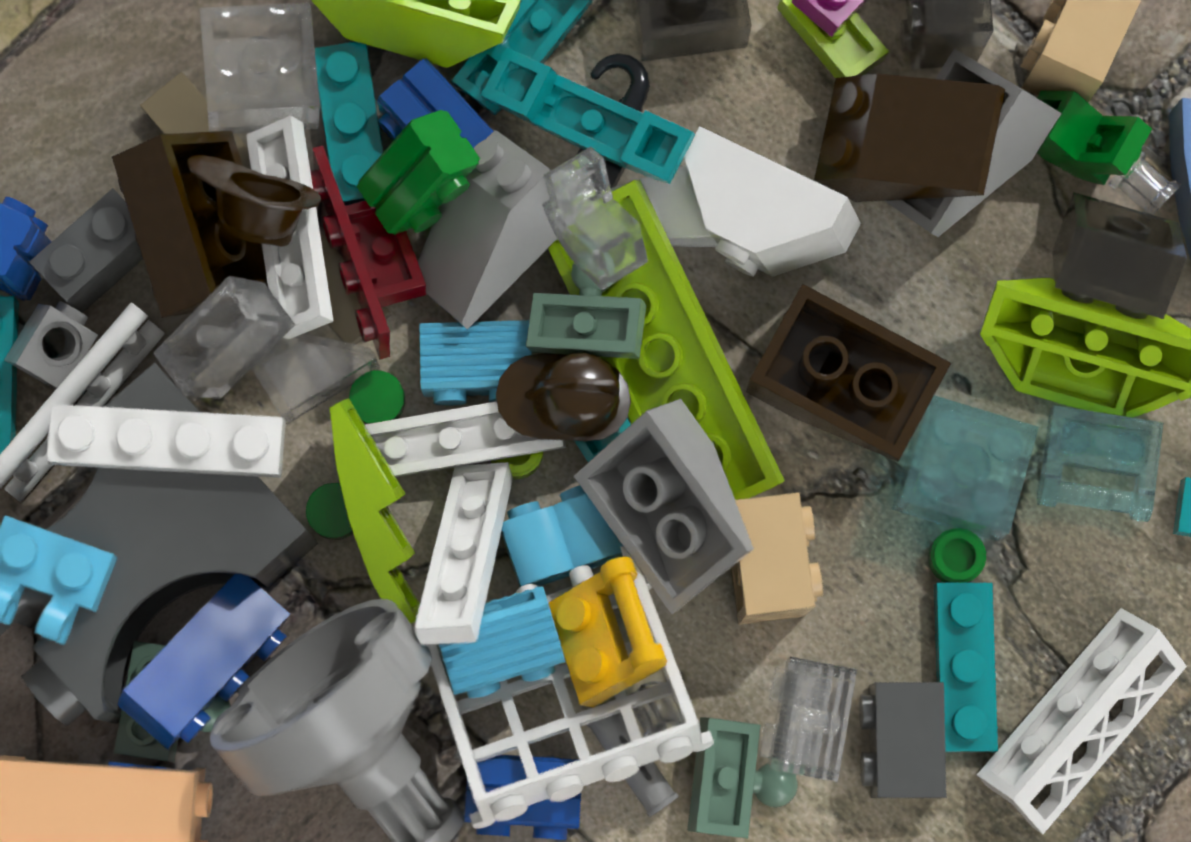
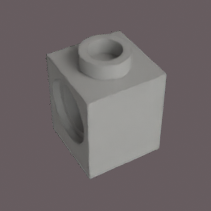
M61 301L58 302L55 308L49 305L38 304L4 360L50 388L57 389L88 353L98 334L84 326L88 317L70 305ZM58 327L64 334L65 346L59 355L49 358L43 351V337L50 329Z

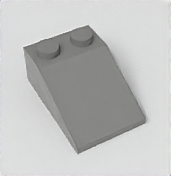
M955 48L935 79L993 84L1005 89L985 193L982 196L885 201L937 237L1031 162L1062 114Z
M494 130L486 140L481 141L473 148L480 157L479 164L466 177L470 187L456 199L448 203H442L439 209L442 217L433 224L417 261L426 283V294L467 330L585 211L551 169L497 130Z
M681 399L646 411L574 475L577 482L671 614L680 610L754 549L715 446Z

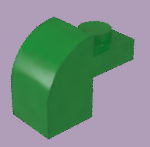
M1041 90L1037 96L1039 100L1062 114L1036 154L1069 174L1091 183L1105 185L1110 175L1126 176L1130 168L1139 159L1141 148L1152 130L1139 117L1103 116L1075 91Z

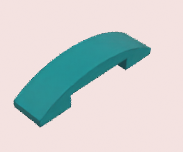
M522 0L503 42L470 57L452 79V84L493 115H496L502 108L484 99L481 93L505 47L544 64L569 34L593 0Z
M505 47L481 93V96L487 101L570 144L626 169L667 184L671 183L695 137V133L649 111L645 110L642 113L564 78L558 75L551 67Z

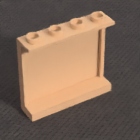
M2 755L0 756V842H208L200 840L202 817L208 818L211 813L213 786L212 783L205 782L206 768L174 770L25 760V757Z

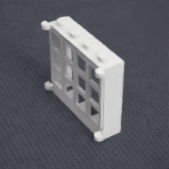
M624 546L620 547L622 557L631 558ZM634 560L633 563L637 571V578L634 580L654 642L662 645L667 659L666 666L662 668L667 681L665 683L627 695L625 690L614 695L616 700L575 713L564 682L565 678L571 677L566 663L560 666L558 664L554 665L556 671L546 678L536 681H523V679L509 684L507 680L500 681V689L492 694L478 698L468 697L457 701L439 644L427 645L431 651L430 666H432L471 791L479 810L470 814L474 828L487 827L493 824L495 820L505 821L516 818L526 812L527 806L548 798L551 801L567 800L578 795L585 785L602 779L608 782L621 781L634 775L638 771L639 766L659 759L664 763L678 761L687 757L693 751H703L714 744L710 730L703 733L700 732L698 719L649 592L652 586ZM582 565L571 570L569 576L572 586L546 595L547 601H552L592 577L593 573L590 566ZM526 584L518 588L516 593L532 590L537 585ZM613 593L609 596L612 608L616 609L619 607ZM630 641L625 643L628 655L633 651ZM553 683L565 718L524 732L513 696ZM672 695L683 724L642 738L632 708ZM502 701L513 736L472 749L461 715ZM621 713L631 742L590 756L580 727ZM570 731L579 760L538 774L529 744ZM518 749L527 779L486 792L477 763Z

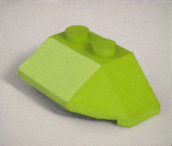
M311 0L344 38L418 60L426 58L430 63L445 68L502 43L520 8V0Z
M1052 278L1000 280L996 282L980 329V336L986 345L989 346L995 359L1016 391L1119 421L1157 410L1179 399L1183 401L1191 398V329L1155 307Z

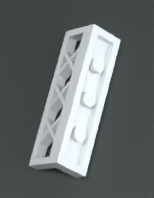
M1120 608L978 772L977 776L988 788L1010 802L1034 829L1044 834L1187 667L1158 628ZM1158 654L1163 660L1162 665L1149 680H1144L1146 667ZM1119 699H1124L1120 714L1114 721L1108 722L1110 709ZM1088 741L1084 756L1077 763L1071 764L1073 752L1082 742ZM1046 784H1051L1050 795L1036 810L1030 802Z

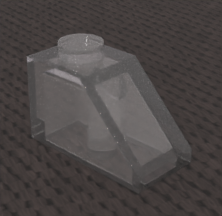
M274 333L260 341L254 347L256 354L246 359L280 416L285 419L286 424L291 423L352 386L354 381L362 374L381 368L375 354L369 347L307 333L291 339H285Z

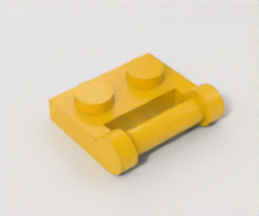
M618 557L607 561L601 566L599 573L548 602L580 705L593 708L659 671L667 664L662 645L654 642L634 580L637 578V571L630 557ZM613 593L633 649L629 655L609 596Z

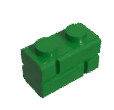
M441 109L411 120L358 181L356 187L368 205L377 209L375 215L388 233L395 235L411 228L415 233H420L428 229L442 217L438 207L442 203H448L456 199L470 187L466 177L479 164L480 157L467 138H461L460 133L462 131L448 111H442Z

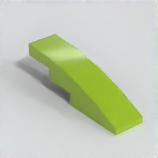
M348 398L330 407L336 468L349 523L370 580L380 599L393 601L410 624L416 622L420 603L398 566L411 558L415 552L388 508V505L403 497L405 492Z

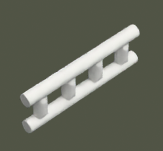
M130 302L0 454V489L13 475L14 477L4 489L19 502L26 498L53 466L46 462L48 437L28 459L29 455L49 433L51 404L73 405L82 393L87 390L76 405L103 407L165 335L160 328L149 320L137 331L148 315L135 304ZM123 347V350L117 355V357H116V358L112 361V363L106 368V370H105L103 373H101V371L106 367V365L112 360V358H113V357L118 353V351Z

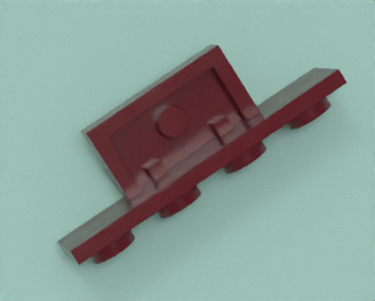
M323 145L312 148L314 170L310 171L313 190L317 191L320 195V202L323 201L328 216L322 217L327 242L331 249L339 247L344 262L338 263L339 273L346 294L356 293L361 309L355 310V317L363 342L373 340L379 360L390 357V330L382 307L425 296V280L406 230L395 235L388 233L375 215L377 209L370 207L366 200L345 206Z

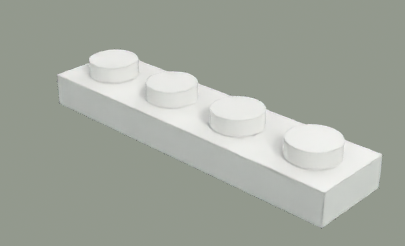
M289 115L246 135L251 170L264 175L293 180L313 189L302 121ZM316 207L302 211L292 240L288 245L280 247L262 244L274 331L276 335L285 339H291L333 322Z
M497 401L365 425L395 477L566 448L565 440L530 438L522 436L510 428L498 411Z
M51 404L46 462L51 465L281 478L286 421L283 417Z
M508 462L454 467L414 627L420 645L477 642L513 481Z

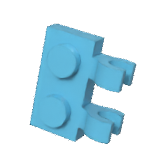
M4 516L0 526V622L10 625L16 614L25 587L52 597L38 621L35 633L40 634L43 638L65 645L79 607L93 612L97 611L118 558L109 552Z

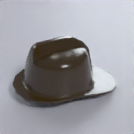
M198 155L192 156L187 161L189 169L198 178L216 188L217 215L224 227L235 237L248 242L280 247L288 245L292 240L302 211L318 206L321 201L318 192L307 185L289 179L264 175L217 157Z
M541 353L524 356L507 368L499 379L496 391L498 411L506 424L522 436L540 440H603L619 430L628 417L631 404L628 384L620 371L606 360L587 353L570 355Z

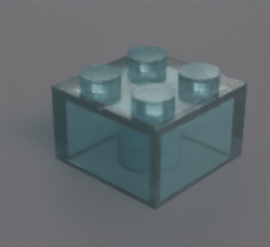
M934 395L912 436L892 510L951 528L967 529L977 536L999 541L1010 533L1039 427Z

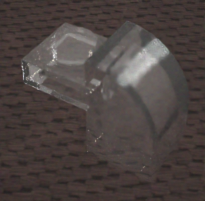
M591 146L544 175L550 199L544 202L542 206L549 224L569 257L601 290L606 289L648 262L640 224L613 199L604 158Z

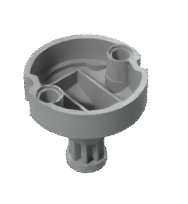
M376 599L360 603L335 614L302 634L273 656L237 691L239 694L237 700L218 716L213 725L210 735L211 745L244 787L254 795L266 796L280 792L338 784L356 808L368 810L390 838V842H450L456 836L464 821L463 812L454 800L446 797L443 798L419 767L421 763L420 756L401 733L421 686L418 681L428 672L431 663V651L427 645H420L413 626L391 600Z

